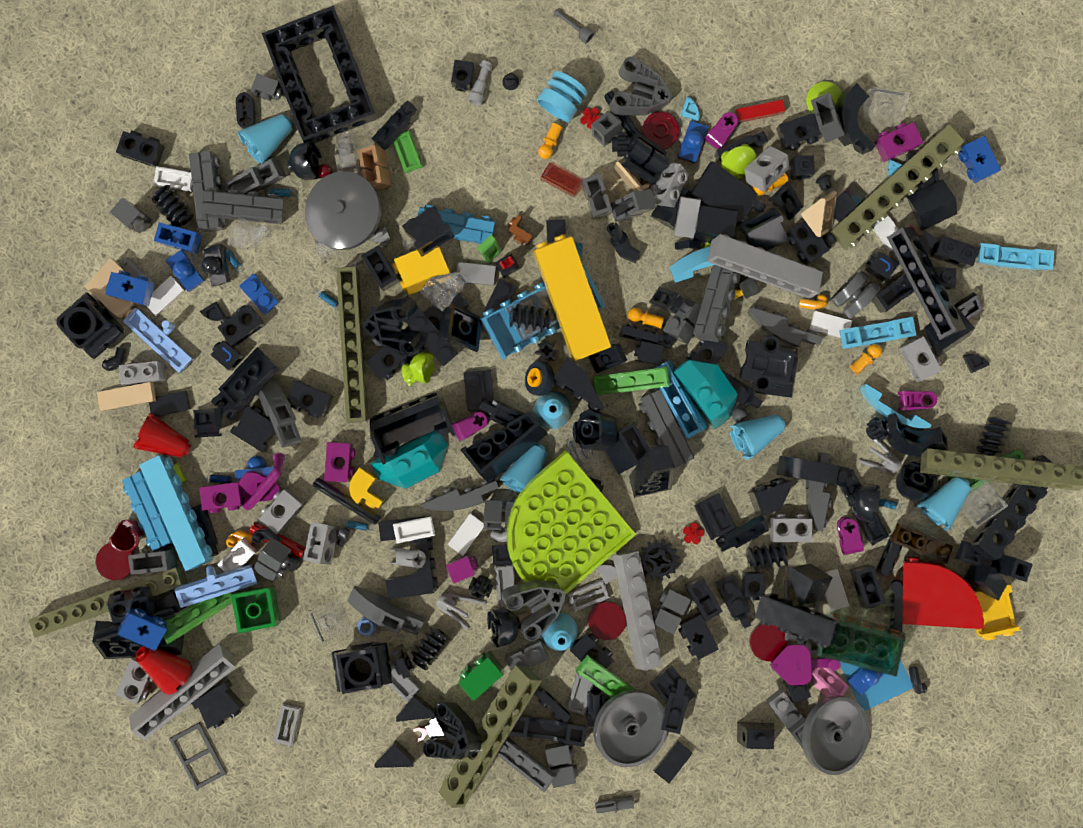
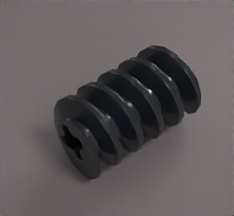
M165 185L154 193L152 202L166 216L167 221L171 222V226L181 227L190 222L194 215H187L189 208L182 209L185 203H177L180 197H172L175 191H168L171 186Z
M516 304L515 308L512 305L509 318L510 327L517 323L518 329H520L522 324H524L525 330L528 329L529 325H532L533 331L536 330L537 326H539L540 332H543L545 327L547 330L549 329L551 309H547L544 313L541 307L536 311L535 306H532L529 310L528 305H524L521 310L520 304Z
M988 417L987 421L990 424L984 426L988 431L982 432V436L986 439H979V443L983 446H977L976 449L980 452V455L996 456L995 453H1002L998 446H1005L1001 439L1008 438L1003 432L1010 431L1006 424L1011 423L996 417Z
M777 543L776 547L774 544H770L769 548L766 545H762L761 550L758 546H755L753 551L750 547L746 548L749 570L750 566H753L754 570L757 571L758 565H761L762 569L765 570L766 564L772 569L773 563H776L779 568L781 561L784 562L785 566H788L787 549L781 543Z
M434 627L430 628L433 634H425L428 640H420L423 646L416 645L418 652L411 651L414 663L426 671L428 670L427 664H433L432 658H438L437 652L442 653L443 649L441 646L447 647L448 643L446 640L451 641L447 634Z

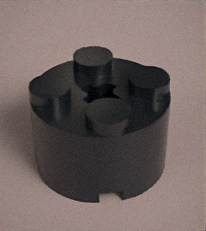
M591 410L580 413V418L573 425V438L582 449L606 451L611 446L616 445L617 425L614 416Z

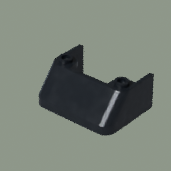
M440 391L431 392L379 413L369 420L370 439L382 465L386 464V456L390 457L398 452L400 444L432 431L441 435L450 432L452 437L456 435L453 422Z

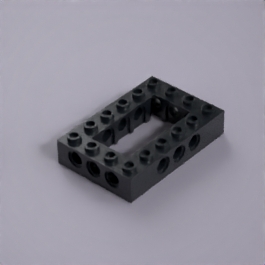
M334 6L262 33L303 142L317 143L378 119ZM326 39L351 104L341 105L338 109L328 113L322 112L320 116L316 117L291 51Z

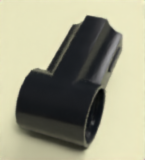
M599 688L587 691L588 728H594L596 717L605 704L604 691Z

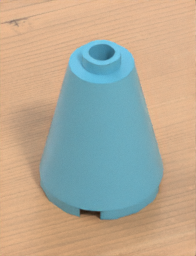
M280 114L242 129L238 132V136L241 142L246 144L250 155L259 164H262L292 132L291 126H293V123L287 115L284 117Z
M549 391L546 395L537 398L533 411L535 419L541 426L547 429H558L568 422L572 409L565 395L560 392ZM551 405L557 408L555 413L549 411Z
M774 414L735 423L730 426V428H733L730 436L736 450H741L744 453L742 457L749 460L784 431L785 421L781 416Z
M536 443L501 476L500 480L503 481L502 483L519 494L527 483L543 470L547 457L546 448Z
M955 477L933 492L929 497L922 500L917 507H922V513L937 526L943 524L945 526L943 529L948 531L971 491L970 482L965 478Z
M560 612L558 618L541 635V639L552 650H566L576 642L578 626L570 615Z

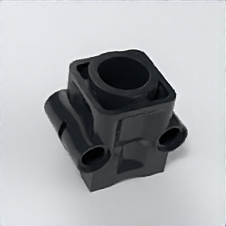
M85 292L72 306H69L61 313L56 320L57 326L75 347L83 349L93 359H96L109 345H112L124 334L122 325L99 300H96L88 292ZM89 318H91V327L88 330V332H86V322Z
M771 335L763 336L760 342L746 341V360L741 367L739 377L752 381V385L760 392L768 391L772 385L788 388V385L792 384L797 368L798 353H795L796 349L780 346L779 340ZM768 339L774 341V346L771 349L765 347ZM764 377L766 384L759 387L757 381L759 378Z
M370 642L348 646L345 649L331 652L333 668L336 672L337 692L347 694L377 689L393 682L391 665L388 663L390 659L387 643ZM355 659L366 660L371 666V672H360L355 666Z

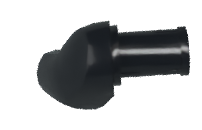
M614 222L608 224L606 229L611 236L610 242L621 258L636 264L641 251L630 245L627 234L620 230L616 222L615 224Z

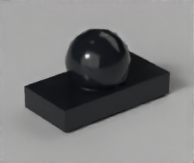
M218 244L203 249L205 258L202 261V269L205 273L209 274L211 286L216 287L231 282L223 245Z

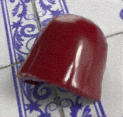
M129 518L118 523L114 533L109 538V544L114 550L128 553L138 547L143 536V530L140 529L138 521Z

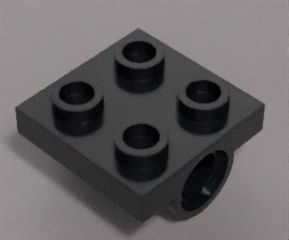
M636 132L632 136L621 165L653 185L657 182L659 174L667 167L669 158L666 157L667 151L639 132Z

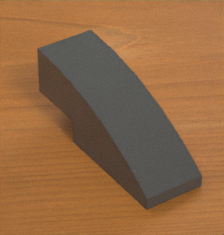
M269 159L256 168H249L222 186L225 192H228V190H238L239 194L247 195V192H258L285 178L286 175L279 160Z

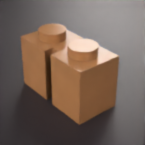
M376 145L358 150L360 165L362 168L367 169L362 170L363 178L369 181L376 191L392 187L390 172L386 169V167H389L386 150Z

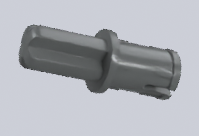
M632 796L616 799L613 797L611 800L595 803L596 813L598 814L611 811L617 813L619 810L634 808Z

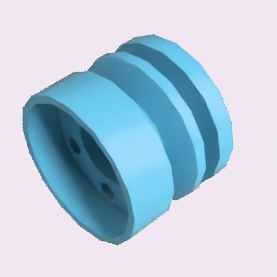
M554 71L551 75L552 79H549L547 82L551 89L543 88L537 98V102L553 116L562 121L570 122L577 112L575 105H581L582 99L587 96L588 92L571 76L560 71Z

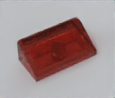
M551 163L547 165L540 177V180L573 198L582 183L581 179Z

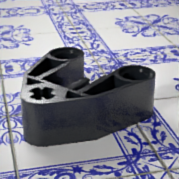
M405 297L384 302L363 322V328L367 334L382 346L404 355H415L425 343L421 333L402 329L403 322H406L417 310V304L412 298Z
M438 702L434 709L435 716L452 727L448 728L444 735L447 740L453 743L439 739L426 740L423 745L424 755L431 758L464 759L477 753L481 749L482 742L474 721L457 703Z

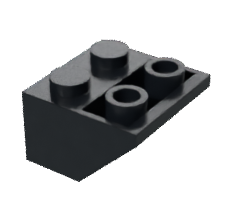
M632 422L617 431L616 445L611 446L605 452L617 473L621 474L638 465L650 448L636 424Z
M780 477L771 480L770 485L759 484L752 487L753 491L748 492L755 513L764 516L781 510L793 485L792 481L785 480V478L781 479Z

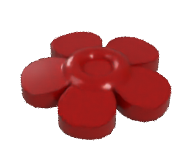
M594 107L591 111L589 108H585L582 111L584 116L580 118V122L583 125L587 124V128L591 129V124L601 117L598 115V108Z
M691 523L690 527L685 526L683 528V533L686 534L684 536L686 543H691V541L695 545L700 543L699 537L704 535V530L698 529L699 525L697 523Z

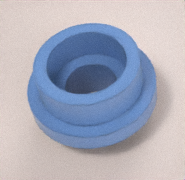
M366 617L360 619L357 624V630L363 636H371L377 628L376 623ZM365 623L370 624L369 630L364 628Z

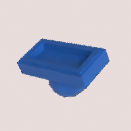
M690 120L677 158L696 163L708 126Z
M182 250L166 260L174 275L188 292H191L205 282Z
M255 455L248 460V469L235 470V477L240 480L249 471H256L267 477L274 467H266L264 458Z
M874 655L847 681L860 695H863L871 686L879 682L880 678L889 671V668L877 655Z

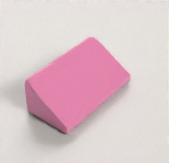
M830 668L811 669L812 677L810 682L826 697L843 696L849 687Z

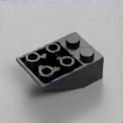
M567 358L554 377L555 385L562 390L566 388L572 392L571 396L578 401L583 399L588 402L587 407L596 412L598 410L603 411L604 407L584 369Z

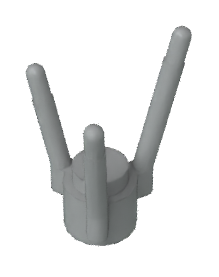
M385 226L377 227L374 234L368 239H374L375 244L379 243L377 246L380 249L387 246L386 242L390 241ZM361 257L357 261H355L354 265L356 266L362 261H364L363 258Z
M878 439L873 440L887 453L883 455L873 447L869 448L870 451L882 458L880 462L882 466L859 459V463L879 469L884 473L887 471L895 473L901 465V460L897 459V455L892 453Z
M451 591L448 594L443 592L436 606L440 607L441 611L448 614L465 629H469L468 625L451 612L453 610L464 617H468L467 613L454 606L456 600L453 598L486 605V601L458 595Z

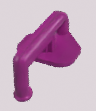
M278 452L274 454V469L267 477L256 471H249L239 480L238 485L243 497V508L245 510H251L258 502L272 500L279 491L280 487L276 481L282 474L285 459L283 453Z
M803 645L786 646L775 660L770 663V667L790 685L807 684L812 677L811 668H830L833 671H837L841 666L840 662L834 658L811 659L809 649Z

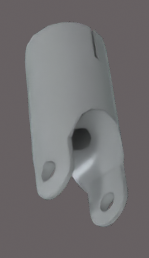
M402 548L390 549L396 552V562H390L391 564L421 568L425 564L426 557L422 551Z

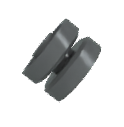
M861 269L851 276L830 299L837 307L842 306L848 301L843 308V313L849 319L863 310L880 291V287L874 281L862 287L867 281L868 276Z

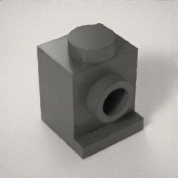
M257 73L251 93L255 97H259L260 94L261 98L271 101V98L280 100L283 89L279 81Z
M607 111L591 124L592 136L604 147L607 146L612 137H615L617 132H621V120L616 115L613 116Z

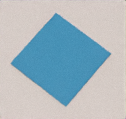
M890 636L838 660L846 679L851 677L874 655H877L889 668V671L880 678L879 682L871 686L863 695H860L849 683L858 704L861 705L864 711L913 688Z

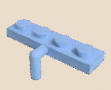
M136 307L123 320L132 331L177 372L182 373L194 360L168 336L175 329L174 323L163 321L162 327L164 329L162 330Z
M252 564L218 575L213 566H208L206 569L207 578L176 587L175 594L182 608L256 585L257 579Z

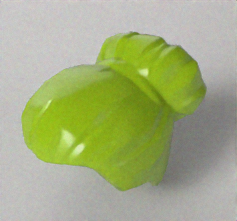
M421 352L414 356L410 363L402 366L401 373L408 386H412V383L417 381L423 384L430 382L431 374L435 369L433 364L434 355L432 353Z

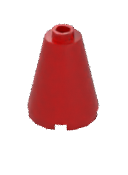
M151 413L146 417L138 433L139 439L138 441L135 440L133 446L137 450L182 458L183 454L187 456L191 448L186 437Z
M146 646L141 647L136 653V662L166 695L176 693L178 691L176 688L180 684L183 686L190 677L192 666L190 665L191 662L187 659L158 648L153 650Z

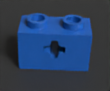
M985 136L962 146L958 153L960 161L965 163L968 178L973 180L974 184L1001 171Z
M159 222L154 241L164 246L198 254L203 236L197 232Z
M121 270L118 273L111 272L105 292L106 295L149 306L155 284L149 282L150 278L140 275L137 278L130 277L131 273Z
M130 608L118 629V635L156 650L167 630V623L160 617L146 615L147 613L142 609L135 608L134 610ZM147 625V628L145 627L143 630L140 629V627Z

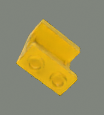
M437 247L423 257L420 256L417 250L395 258V263L392 264L396 274L400 273L403 281H400L403 291H408L409 295L452 278L440 247Z
M1010 584L1006 586L999 601L973 589L981 604L984 616V629H975L977 636L984 638V640L996 639L997 635L1011 636L1015 634V631H1020V626L1015 623L1009 593L1012 592Z

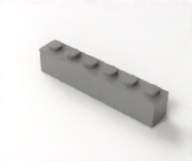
M720 234L711 241L707 261L709 263L809 299L820 292L823 272L816 270L815 267L805 266L796 260L783 258L780 254H772L763 248L748 245L747 242L734 240L728 235Z
M639 551L613 555L636 668L646 671L663 666Z
M220 643L192 665L190 677L183 686L180 684L176 688L178 690L176 693L166 695L160 691L129 716L131 731L144 741L232 671L236 667L233 654Z

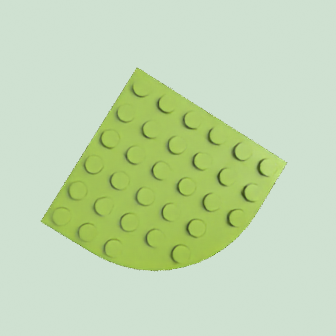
M565 450L532 478L518 495L508 520L507 547L513 566L524 582L533 580L556 582L566 595L630 541L636 533Z

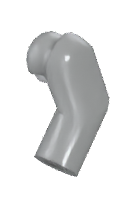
M492 530L489 538L507 543V531L502 533L498 530Z

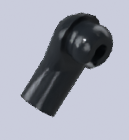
M117 347L115 356L104 360L102 368L106 371L118 369L119 365H123L126 349Z
M269 528L258 529L252 535L254 543H260L262 540H270L271 538L278 542L282 540L281 537Z
M918 667L908 668L914 692L919 695L926 693L928 688L925 683H921Z

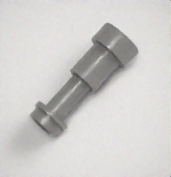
M482 61L479 65L481 71L478 80L475 81L472 92H469L467 98L468 102L478 106L482 105L484 99L483 93L486 87L485 80L488 71H492V64L488 61Z

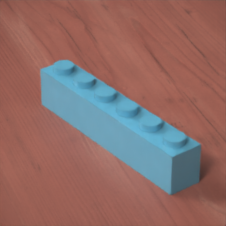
M158 455L140 464L141 471L185 571L195 569L214 560L212 549L204 539V531L196 521V513L189 505V497L181 487V479L174 471L172 459L168 455Z

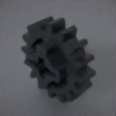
M654 539V544L648 541V547L642 546L641 548L644 552L639 553L642 558V569L647 571L645 576L649 577L652 575V580L654 581L656 577L663 581V576L669 579L670 572L676 573L673 569L674 566L679 567L675 560L680 557L674 555L677 549H670L672 544L669 542L665 545L664 539L660 543H658L657 539ZM658 547L654 553H648L651 549ZM665 549L670 553L671 559L666 558ZM661 555V558L666 562H659L656 565V561L652 558H658ZM646 561L651 562L653 565L652 571L647 567ZM668 566L665 571L660 572L663 567Z

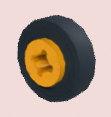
M542 361L532 363L525 375V386L528 392L536 396H543L551 390L554 383V371L551 365Z

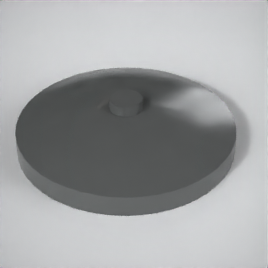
M336 172L322 178L310 191L305 204V220L311 234L322 244L338 250L352 249L365 243L376 231L381 218V202L376 189L365 178L352 172Z
M627 690L613 696L602 706L594 723L593 735L597 749L606 760L616 766L635 767L647 762L660 750L667 735V731L660 728L665 711L664 707L651 694L641 690Z
M839 695L827 697L814 706L803 727L802 746L808 762L815 769L829 775H839L851 770L861 760L868 745L870 732L869 721L864 709L856 701Z

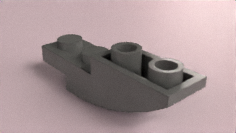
M760 306L748 309L747 313L761 329L785 344L796 348L801 345V342L816 346L821 345L823 337L818 336V332L813 330L801 331L799 326L792 324L786 326L788 318L783 317L784 314L780 312H765V308Z
M272 377L258 392V396L266 416H269L281 447L298 444L302 439L295 424L297 419L285 394Z
M818 453L817 462L831 464L830 454ZM806 480L805 492L810 519H812L814 529L823 532V528H826L828 523L826 513L827 509L831 507L832 498H830L829 493L823 492V488L826 489L827 487L826 483Z
M497 480L489 484L484 481L481 483L482 487L474 489V486L463 490V495H461L459 489L454 490L451 487L442 491L444 495L436 498V495H432L426 498V503L422 504V507L438 511H454L474 507L485 502L483 494L499 488Z
M355 585L347 600L363 616L397 634L401 629L418 635L425 620L423 616L389 604L390 599Z
M780 688L768 697L766 701L803 749L802 732L806 720L786 693Z

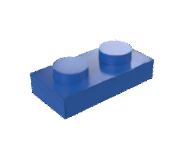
M254 273L239 285L264 315L279 304V301Z

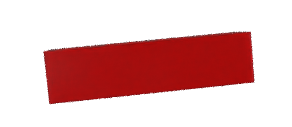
M782 99L739 108L734 113L737 116L738 123L783 114L785 107Z

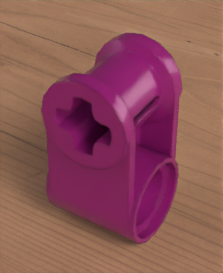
M731 112L722 115L704 140L716 149L723 147L738 123L737 116ZM731 120V124L726 126L725 122Z
M930 391L898 392V395H900L898 411L929 409L937 404V396ZM925 395L930 398L928 405H925L922 401Z
M477 412L453 423L459 442L485 428L489 423V418L484 412ZM477 415L484 418L482 426L475 423Z
M848 517L840 518L837 522V530L843 555L864 551L857 522ZM847 523L851 524V526L848 527V530L844 529V527L847 526Z

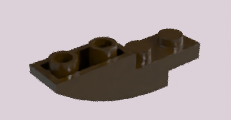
M897 523L891 542L946 564L954 547Z

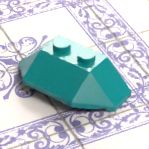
M687 360L673 371L714 430L730 419L738 394L717 364Z
M432 431L400 447L395 455L386 456V464L382 465L380 458L370 463L380 480L407 489L440 472L448 444L443 435Z

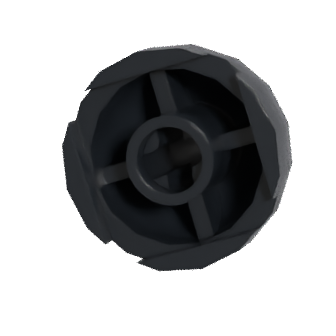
M310 141L296 145L292 149L288 161L289 169L298 178L305 181L321 178L318 176L317 169L319 167L318 158H322L316 144L314 142L309 143Z
M917 462L903 465L896 476L898 492L904 498L911 501L926 499L937 487L935 475L932 477L931 474L920 473L921 463Z
M861 485L856 488L854 495L849 496L848 506L852 507V513L859 520L875 523L874 513L878 512L880 491L878 489L880 485Z
M506 608L490 609L487 613L488 630L491 628L493 636L490 637L493 645L497 648L515 641L521 625L519 618H516L514 613Z

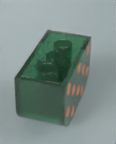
M826 613L827 616L841 621L835 643L827 646V648L818 646V656L897 677L906 639L904 632L847 615Z

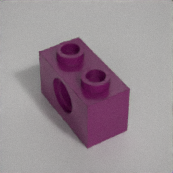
M906 122L895 127V131L890 133L887 130L878 135L879 138L874 143L883 163L923 144L914 122L908 125ZM894 137L901 140V145L895 143Z
M327 442L324 481L350 482V478L354 476V467H351L352 459H355L356 454L353 444ZM338 457H342L345 460V465L342 468L336 464Z
M239 482L200 487L202 511L209 510V513L221 512L220 508L228 507V511L240 509V505H243V497L238 485ZM221 493H224L227 497L225 503L219 500Z
M470 553L450 561L446 565L453 584L474 576L479 567L475 556L471 557Z

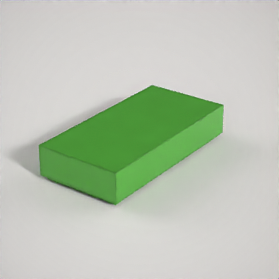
M410 131L401 133L393 143L406 174L423 166Z
M491 234L477 247L488 264L502 251Z

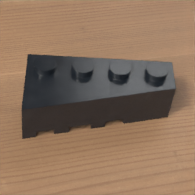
M528 412L507 423V426L501 430L496 429L491 432L490 436L484 439L480 438L474 441L475 444L468 448L465 446L460 450L480 476L489 484L548 433L533 415Z
M653 446L646 452L629 475L634 498L672 489L674 466L668 446Z
M776 593L761 595L755 618L759 619L761 624L767 626L775 625L782 632L796 633L798 638L814 640L816 645L824 648L835 643L841 621L820 612H814L813 614L811 609L804 605L794 606L792 600L778 598L779 595Z
M96 621L92 643L104 659L136 658L137 651L141 647H145L120 635L97 641L95 631L119 623L113 624L111 621ZM184 634L169 644L162 637L157 648L174 655H182Z

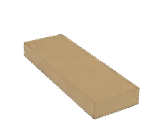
M153 382L97 392L100 411L156 401Z

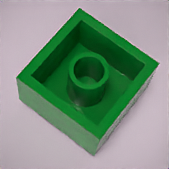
M274 585L240 591L231 595L238 633L275 627L281 623Z
M490 651L486 654L482 652L475 659L474 665H467L459 675L458 684L473 701L504 674V667Z

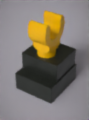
M748 278L739 284L740 289L735 290V299L743 295L747 299L760 293L753 278Z

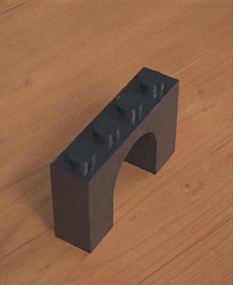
M426 515L378 522L380 541L396 540L393 524L425 518ZM426 537L411 540L425 554V564L411 575L387 578L385 582L388 599L435 593V588H438L437 576H433V569H436L435 558H431L430 550H433L432 538Z

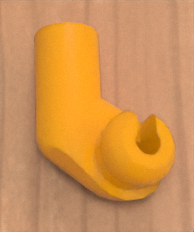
M818 295L817 301L801 298L799 307L811 310L825 308L828 304L826 303L828 298L825 295Z
M237 530L227 537L226 545L232 548L242 538L253 544V534Z

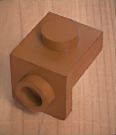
M519 214L517 218L513 217L509 222V233L514 236V240L519 244L523 245L526 243L529 245L532 235L518 227L522 221V216Z

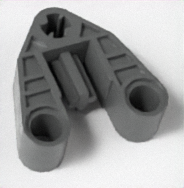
M630 56L622 63L619 75L623 80L634 83L632 94L625 91L617 92L609 107L611 112L616 115L645 116L663 109L671 98V91L657 72L637 58ZM617 101H621L623 105H619Z
M533 580L504 589L502 599L506 607L511 611L518 610L526 604L528 605L532 614L521 621L520 628L527 640L534 641L558 618L565 600V593L556 582ZM516 596L513 601H508L510 597ZM529 627H534L531 631H527Z

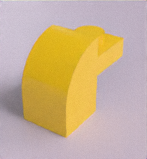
M359 467L350 481V495L357 504L365 499V504L373 509L375 507L380 508L385 501L369 491L377 477L362 467Z

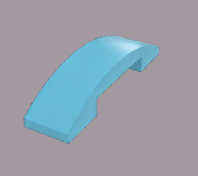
M980 243L978 263L1006 268L1053 270L1054 251L1000 247L996 244Z
M710 247L695 251L678 260L670 267L675 283L692 278L693 271L714 265L707 262Z
M913 317L839 330L843 349L916 336Z
M867 384L860 386V390L868 403L885 418L888 419L889 414L896 413L902 424L906 427L930 428L932 426L917 415H910L908 419L879 401L882 393Z

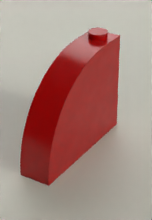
M907 557V560H903L902 624L984 629V616L981 604L970 584L960 574L942 564L922 561L919 557Z

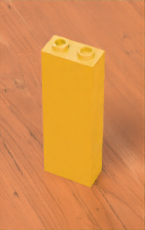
M563 234L555 237V242L548 244L547 241L537 244V248L532 251L571 358L576 361L610 348L611 345L572 236L566 237Z

